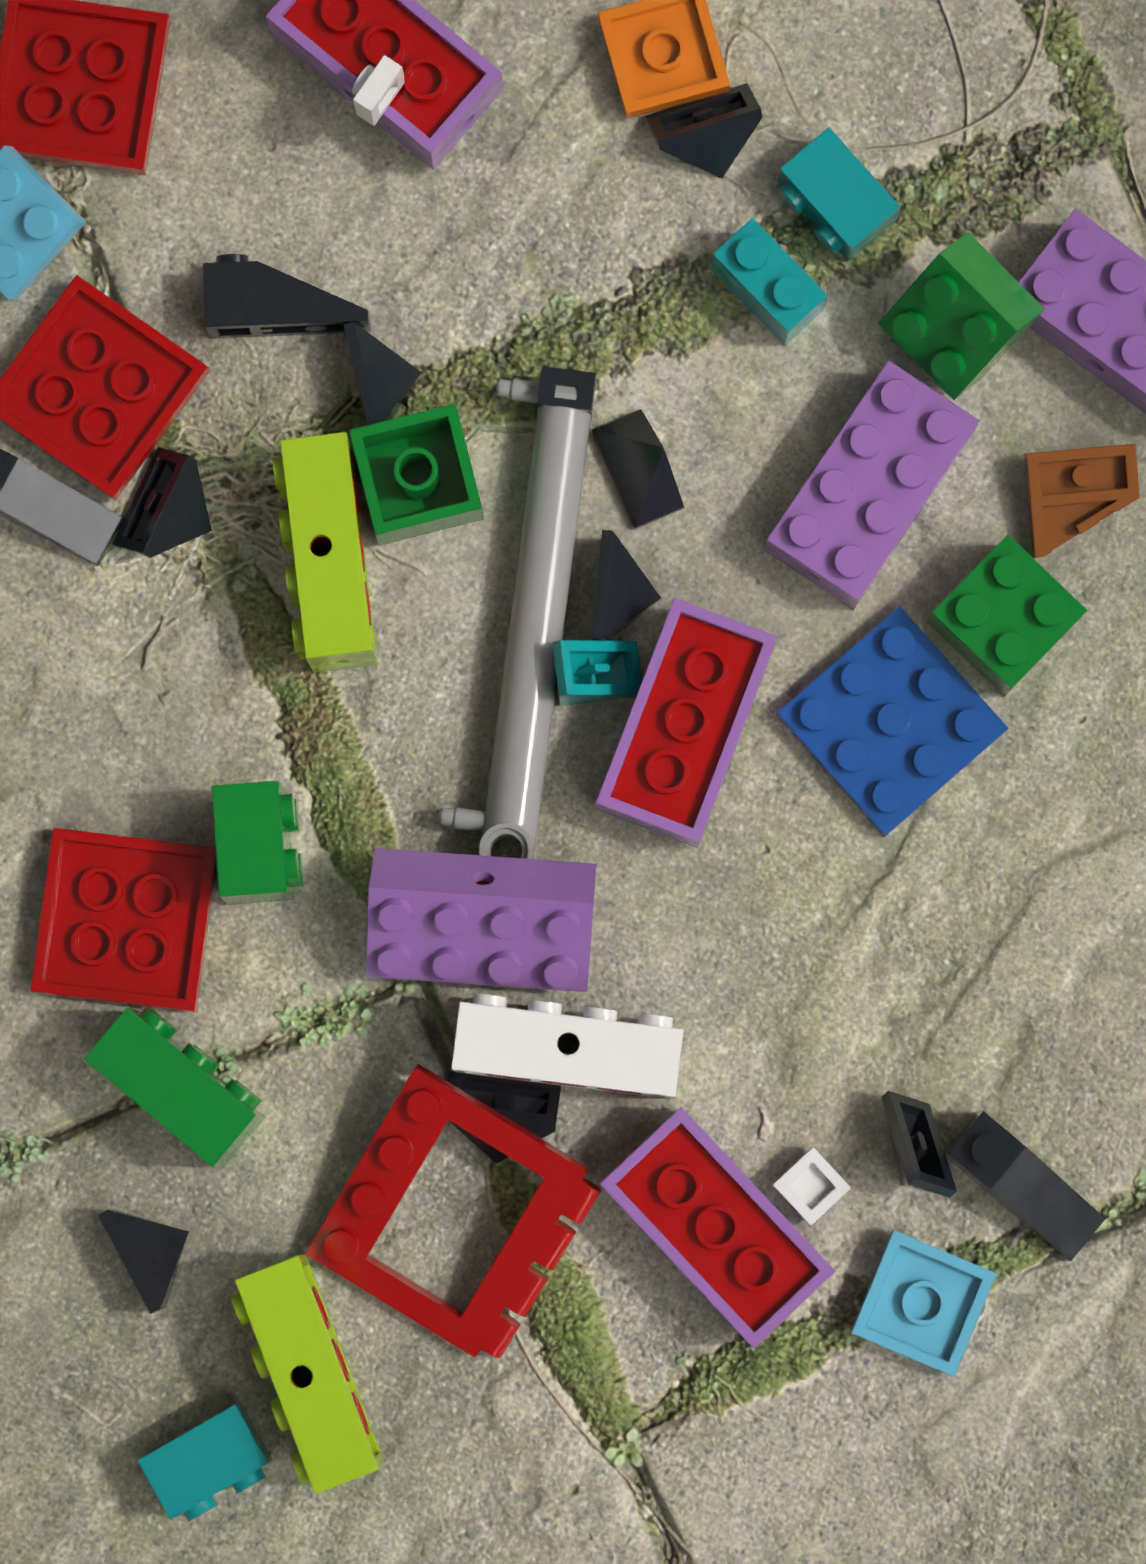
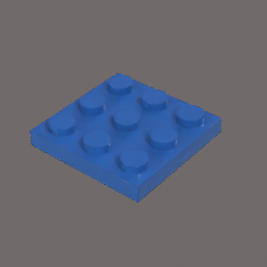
M900 606L776 714L883 837L887 836L1009 729Z

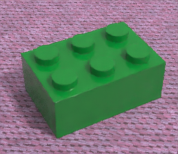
M127 1007L86 1055L84 1060L213 1168H223L264 1120L265 1116L256 1109L262 1100L238 1080L235 1081L231 1078L226 1084L218 1078L214 1072L220 1065L198 1046L188 1043L183 1048L175 1042L172 1037L178 1030L156 1011L145 1007L142 1012Z

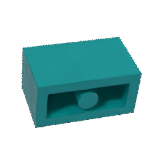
M830 127L784 164L779 171L777 182L781 187L778 189V193L784 203L797 215L804 211L817 226L813 232L822 246L833 255L839 251L847 261L851 260L897 220L901 208L899 204Z
M753 218L713 254L711 270L784 346L825 308L828 295Z
M238 1402L139 1459L138 1463L169 1519L171 1520L184 1513L189 1522L217 1506L218 1504L213 1495L232 1485L238 1494L264 1479L266 1475L261 1467L273 1459L241 1402Z

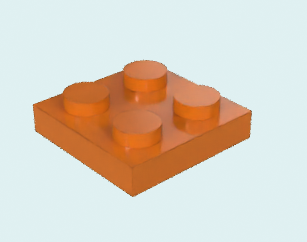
M641 0L598 12V22L626 119L730 91V82L706 0Z

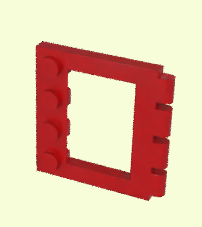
M418 1064L403 1086L305 1254L475 1358L480 1349L493 1357L501 1358L521 1326L515 1318L503 1312L505 1307L522 1317L527 1316L548 1281V1277L531 1266L534 1261L552 1271L556 1268L576 1234V1231L571 1226L559 1219L561 1214L578 1224H582L602 1190L584 1177L589 1167ZM448 1120L544 1178L464 1312L369 1255Z

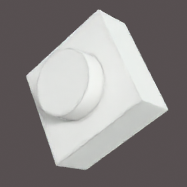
M384 55L375 68L368 65L361 72L352 88V93L356 95L353 99L356 115L371 125H376L405 83L402 66Z
M814 1147L772 1184L810 1226L851 1189Z

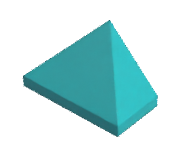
M559 640L552 642L560 706L637 696L642 683L637 641Z

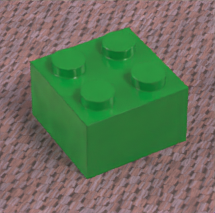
M968 232L933 259L878 324L955 400L990 371L1043 313L1045 308Z
M456 403L349 430L379 546L484 520L483 508Z
M1007 535L932 611L926 622L1005 697L1088 610L1013 538Z
M279 780L212 786L219 897L229 905L295 900L294 887L303 886L304 881L301 853H298L297 849H291L290 832H299L300 828L297 799H294L293 793L287 794Z

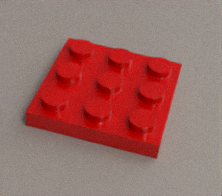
M8 0L0 46V150L3 146H13L23 158L146 176L171 25L170 15L77 0Z
M75 275L0 378V421L109 498L116 501L208 375L210 369L203 362L87 281Z
M53 828L31 991L197 1012L217 864L216 848Z

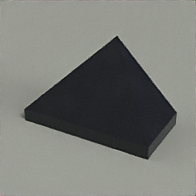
M748 83L730 88V91L646 115L647 124L661 151L719 178L724 177L763 118L761 107Z
M355 322L343 324L367 425L393 419L422 372Z
M642 409L592 430L594 439L634 530L684 509V504L665 449Z
M157 447L112 545L120 549L149 558L212 531L196 459L189 455Z
M602 530L592 641H610L661 599L617 535L611 530Z
M452 1072L451 1084L541 1139L555 1132L561 1085ZM449 1121L496 1164L508 1158L504 1153Z
M887 1091L881 1098L902 1185L950 1198L957 1192L930 1104Z
M115 1209L99 1214L98 1216L150 1314L165 1308L189 1231Z

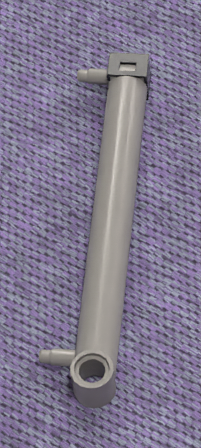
M543 366L541 382L521 379H500L497 384L498 396L510 397L516 401L538 403V415L485 811L457 807L455 809L442 808L439 814V823L441 825L452 826L454 829L482 832L479 844V855L491 856L492 847L498 840L511 838L521 845L523 850L521 858L534 859L557 685L552 642L563 640L589 435L597 387V373Z

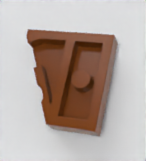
M1136 444L1024 453L1032 558L1045 557L1055 548L1078 534L1084 533L1114 512H1118L1140 498Z

